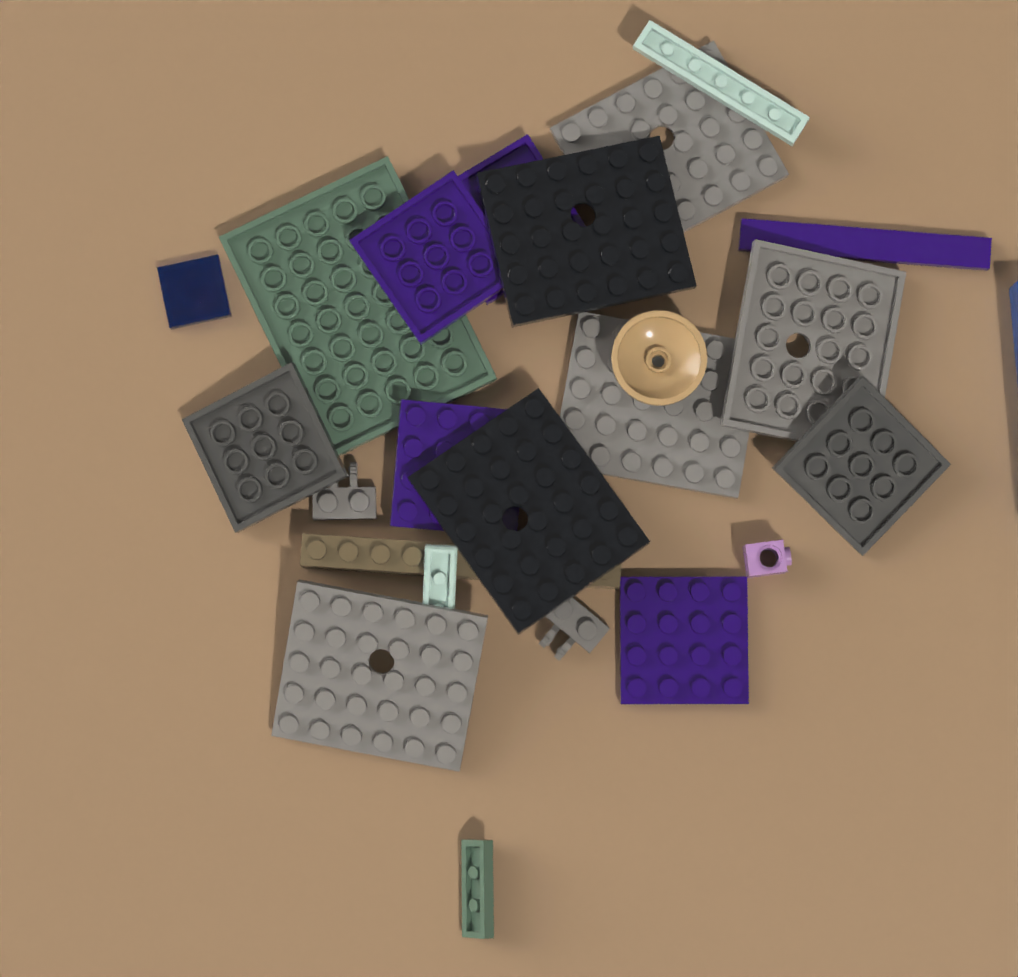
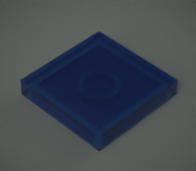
M218 254L157 267L169 328L171 330L232 317L222 265Z

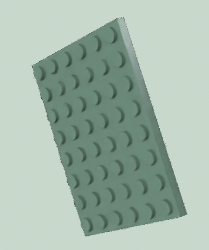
M388 156L219 236L281 367L291 362L295 363L339 456L397 429L401 399L448 404L497 380L466 315L420 345L349 242L350 239L409 200Z

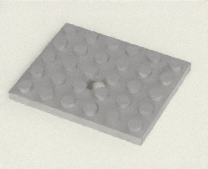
M714 41L699 48L700 51L728 67ZM664 68L550 127V132L563 155L650 138V134L655 128H668L673 133L674 142L663 151L683 232L698 226L789 176L786 167L763 128Z
M755 239L752 241L720 426L797 442L859 376H863L885 398L906 272ZM801 334L809 343V350L804 357H793L787 351L786 342L790 335Z
M588 312L578 313L560 418L602 475L738 499L750 432L720 426L735 338L700 332L707 349V367L699 386L688 397L677 403L653 406L639 402L629 396L618 384L613 373L611 363L612 347L617 334L630 320ZM657 356L652 359V363L656 367H661L664 364V360Z
M299 579L296 586L271 736L460 772L488 615ZM384 649L390 652L394 658V666L390 671L380 673L371 667L369 658L375 650Z

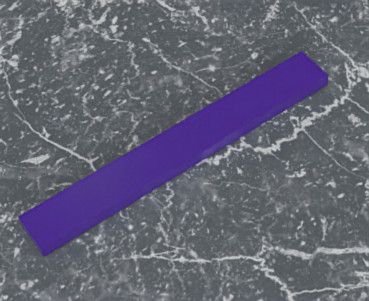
M741 218L738 251L751 252L752 241L757 239L849 260L988 271L990 269L992 238Z

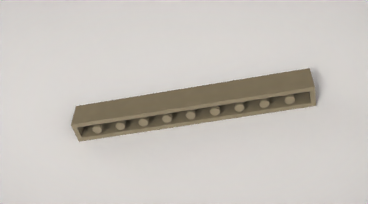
M302 533L300 566L312 569L424 576L425 545L454 546V544ZM458 551L456 579L479 580ZM621 564L587 588L619 590Z

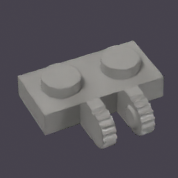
M350 462L348 468L350 487H339V482L331 485V488H325L312 495L314 521L377 519L376 487H358L357 462Z
M571 598L545 616L554 626L539 644L543 648L549 646L554 640V636L561 629L570 638L556 651L554 657L560 661L575 642L590 654L610 628L578 601Z

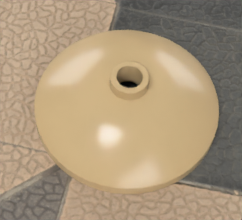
M664 310L649 311L632 318L617 334L611 353L612 369L618 384L635 400L653 406L671 405L688 397L699 386L707 367V349L698 329L683 316ZM654 357H661L664 360V364L661 367L654 366L652 363Z

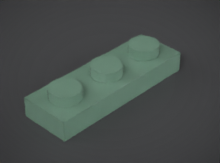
M461 840L462 937L494 938L493 840Z

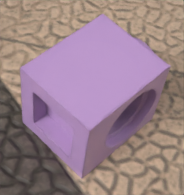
M783 540L745 544L742 547L747 578L784 574L787 572V566L792 565L789 546L784 547ZM769 550L775 554L776 563L773 567H766L760 562L762 551Z

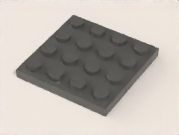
M293 362L182 419L235 533H239L349 476L306 385Z
M859 376L783 455L772 469L860 555L864 556L951 464L863 376Z

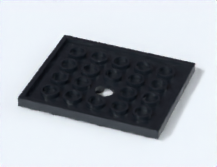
M660 136L478 172L476 174L512 328L696 288L697 285ZM577 204L589 205L595 213L594 222L586 227H581L578 223L573 222L571 218L572 208Z
M539 388L407 477L410 484L454 546L458 548L459 553L518 635L650 544V540ZM519 507L527 513L528 523L523 529L515 531L506 528L503 523V515L509 508Z

